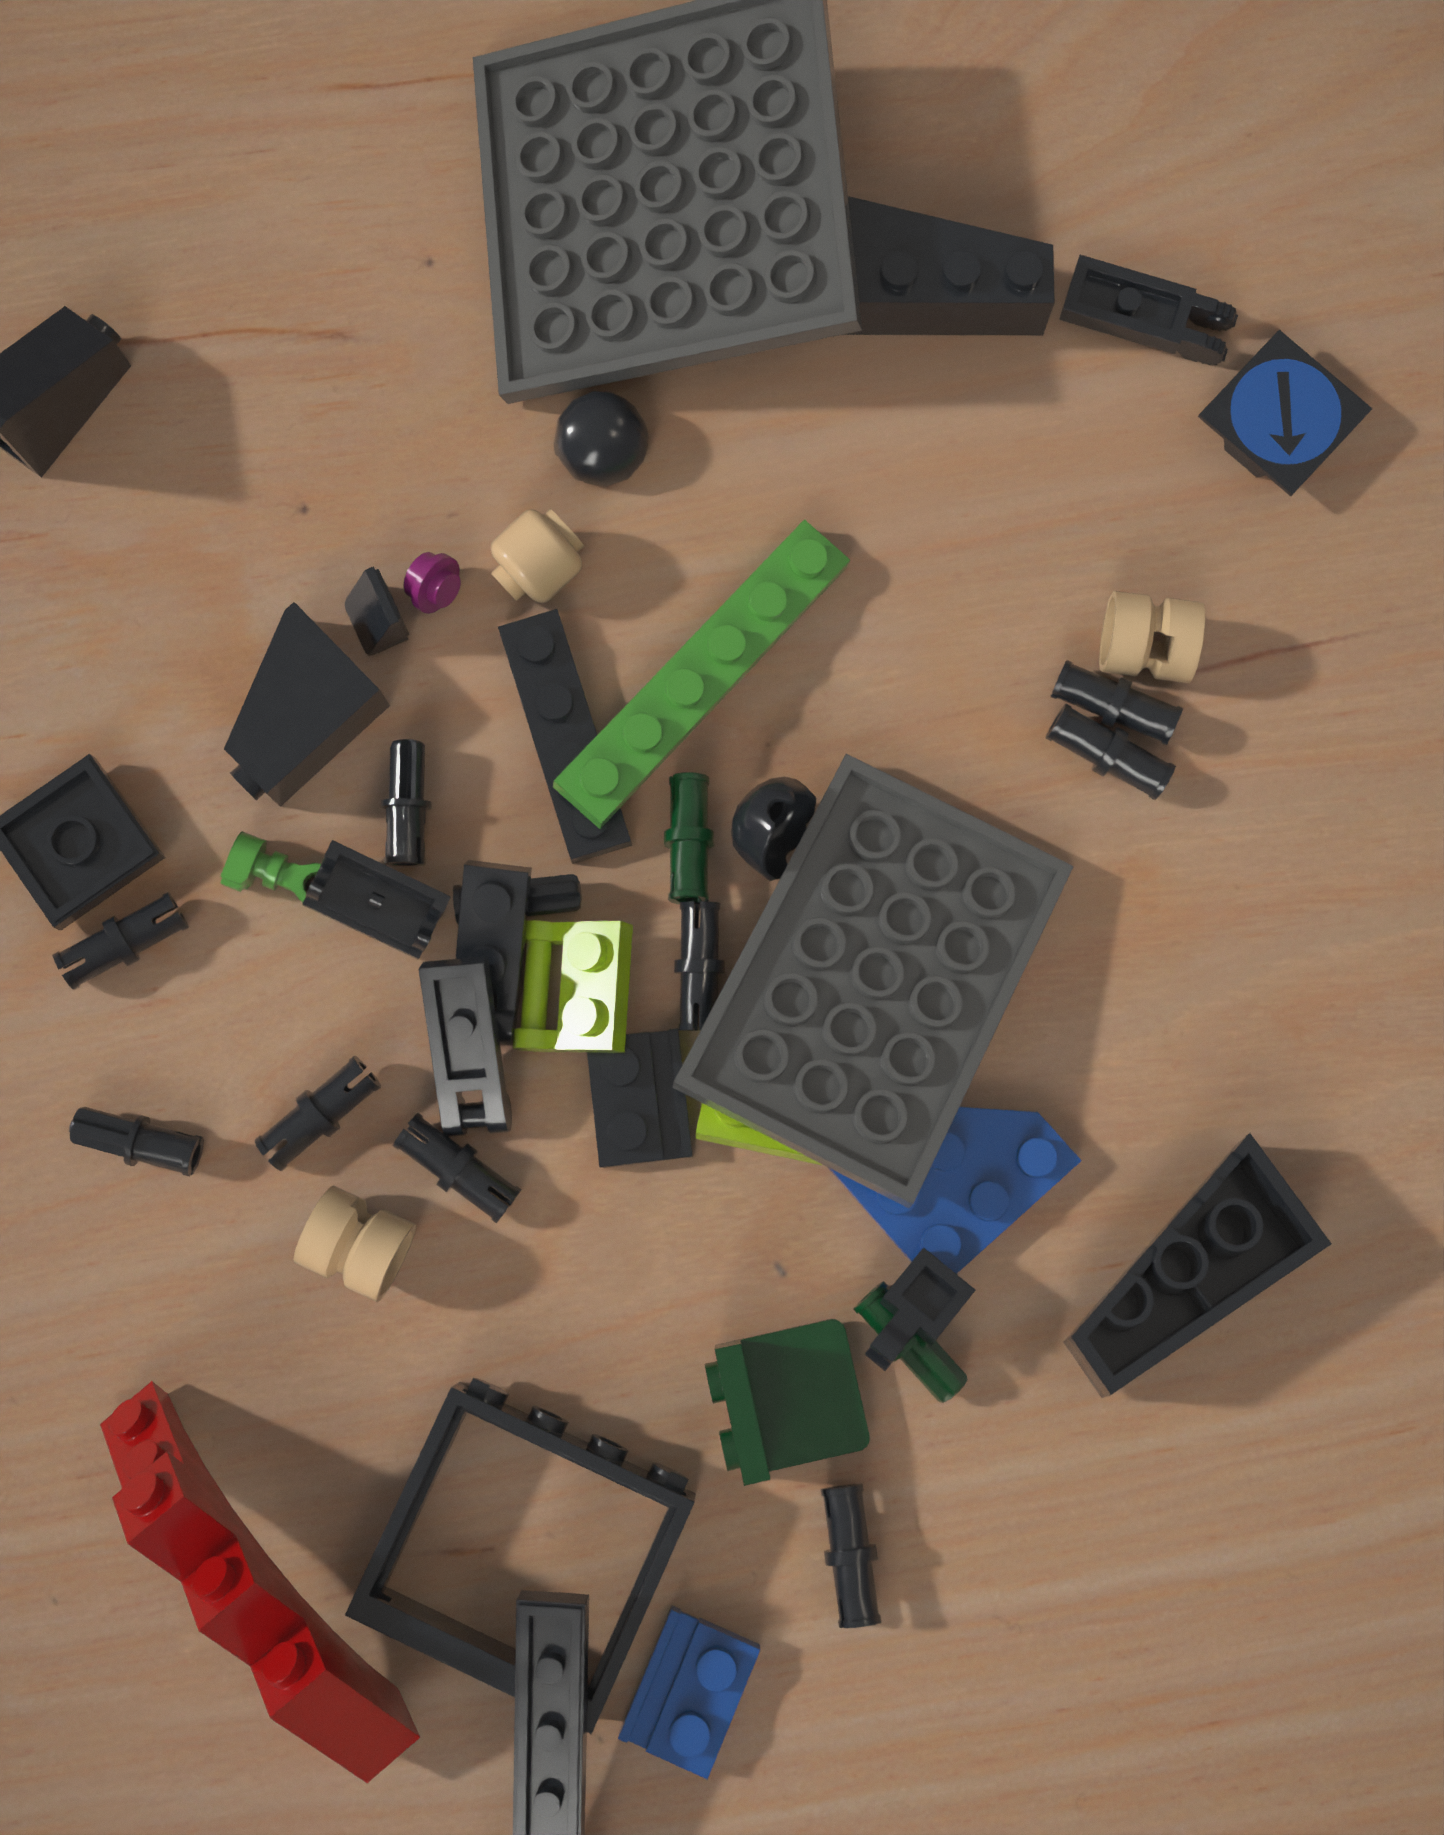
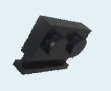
M678 1028L659 1032L626 1034L625 1053L587 1052L600 1168L693 1157L686 1094L672 1088L673 1082L682 1067Z

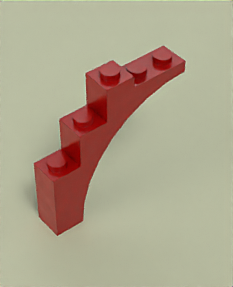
M151 1381L131 1399L122 1402L108 1418L100 1423L122 1487L112 1497L127 1544L181 1582L199 1632L251 1667L270 1719L364 1782L369 1783L421 1738L399 1689L370 1666L333 1631L266 1554L234 1511L204 1465L180 1421L169 1394Z

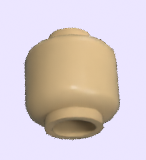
M533 509L526 510L491 543L490 550L492 556L499 564L491 574L516 601L526 593L534 601L546 603L582 569V560L578 552L584 545L551 509L544 515Z

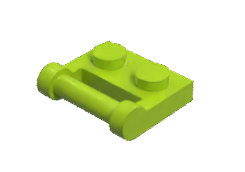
M621 920L579 922L527 921L525 936L527 949L521 1028L514 1029L513 1049L531 1052L625 1053L633 935L632 924ZM552 945H563L557 1030H546Z

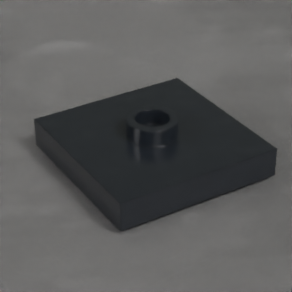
M91 754L82 758L0 815V851L53 928L60 931L166 858L99 761Z

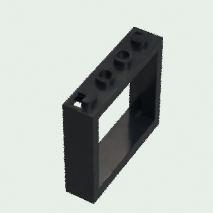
M473 1378L469 1386L459 1382L453 1385L448 1392L345 1616L515 1697V1648L386 1587L466 1413H470L668 1507L588 1684L587 1733L592 1734L692 1510L696 1493L685 1489L689 1480L686 1476L669 1467L653 1462L649 1471L626 1461L625 1458L628 1450L612 1440L592 1434L588 1443L565 1432L569 1422L546 1409L532 1406L530 1413L527 1414L506 1404L505 1402L509 1394L491 1383L478 1378Z

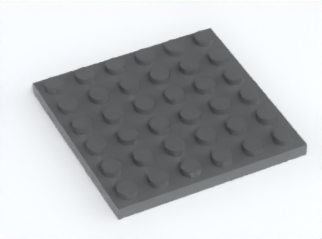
M695 0L473 57L498 393L507 404L862 331L827 0Z

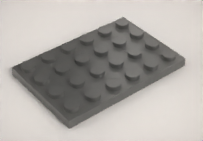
M845 754L676 1076L672 1088L910 1208L914 1204L1074 866L863 761Z

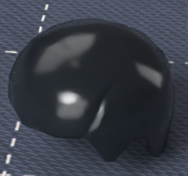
M592 391L573 399L559 416L556 426L554 451L555 455L559 457L562 464L576 480L607 487L629 479L644 462L649 434L643 418L629 401L612 392Z
M785 776L771 778L758 784L742 799L735 810L731 828L733 847L748 865L767 880L780 879L788 865L786 861L787 854L797 848L807 829L806 824L809 823L814 815L816 796L797 779Z

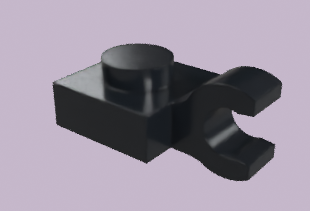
M923 1247L880 1301V1304L894 1316L871 1343L865 1355L886 1371L915 1333L932 1346L976 1290Z

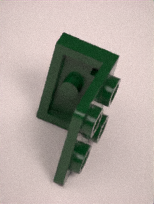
M827 1319L715 1345L714 1350L717 1361L705 1364L708 1385L713 1404L726 1401L731 1428L719 1431L727 1471L740 1469L744 1486L771 1480L770 1471L862 1451L868 1446L870 1441L868 1426L846 1329L840 1321Z

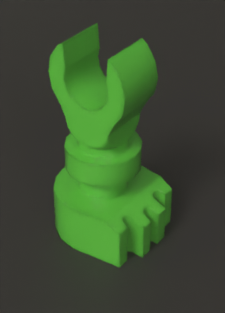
M241 831L230 850L220 876L222 878L220 883L223 886L241 892L243 889L247 890L253 885L255 878L258 877L263 879L262 886L276 890L279 885L292 891L303 904L306 897V883L310 878L316 876L321 864L298 865L288 862V855L275 851L272 856L265 853L267 840Z

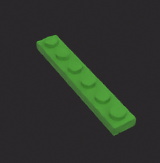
M804 519L554 780L553 788L594 825L601 829L845 571L850 559Z

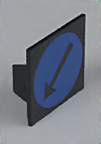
M1279 329L1205 407L1198 417L1224 439V450L1256 478L1267 476L1289 496H1292L1373 408Z

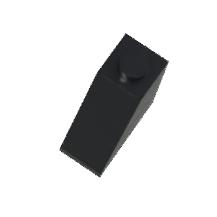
M64 306L0 353V449L41 478L131 367L117 346L121 341V337L112 327L93 314L85 320Z
M295 602L284 610L224 747V750L239 764L230 772L236 781L256 801L266 793L280 807L390 706L380 689Z

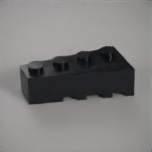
M848 196L862 331L843 335L1043 336L1055 303L1054 251L1052 244Z
M1249 1133L1233 1147L1063 1343L1101 1398L1110 1396L1332 1243L1251 1133Z

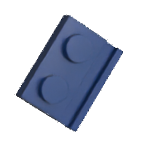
M672 1605L621 1726L618 1739L625 1743L629 1741L646 1749V1752L708 1780L759 1655L760 1644L700 1617L699 1619Z

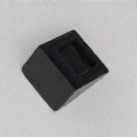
M374 566L366 569L347 596L345 609L365 653L370 656L409 640L407 636L410 634L379 569L375 570Z

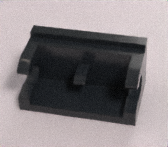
M332 840L324 855L322 864L309 886L302 905L419 960L451 896Z

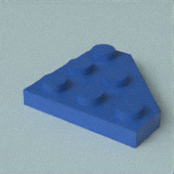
M959 1107L914 1204L910 1208L830 1168L829 1170L910 1262L914 1260L924 1247L957 1274L1082 1160L1038 1112Z

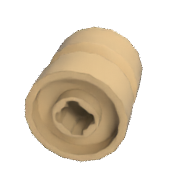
M1113 591L1107 604L1101 634L1100 670L1108 673L1137 676L1143 668H1149L1152 677L1155 679L1190 683L1196 673L1203 645L1205 630L1204 603L1166 598L1159 606H1155L1149 595ZM1154 631L1161 632L1160 641L1153 640Z
M333 1185L322 1195L307 1220L296 1246L293 1260L295 1264L327 1279L337 1272L343 1274L344 1286L378 1303L389 1290L406 1258L415 1235L416 1224L385 1209L371 1215L368 1213L366 1200Z

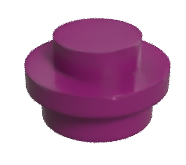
M431 552L421 554L412 562L406 572L403 587L405 594L411 598L415 608L423 613L430 614L438 611L440 608L449 606L454 601L461 586L458 562L445 553L435 555Z

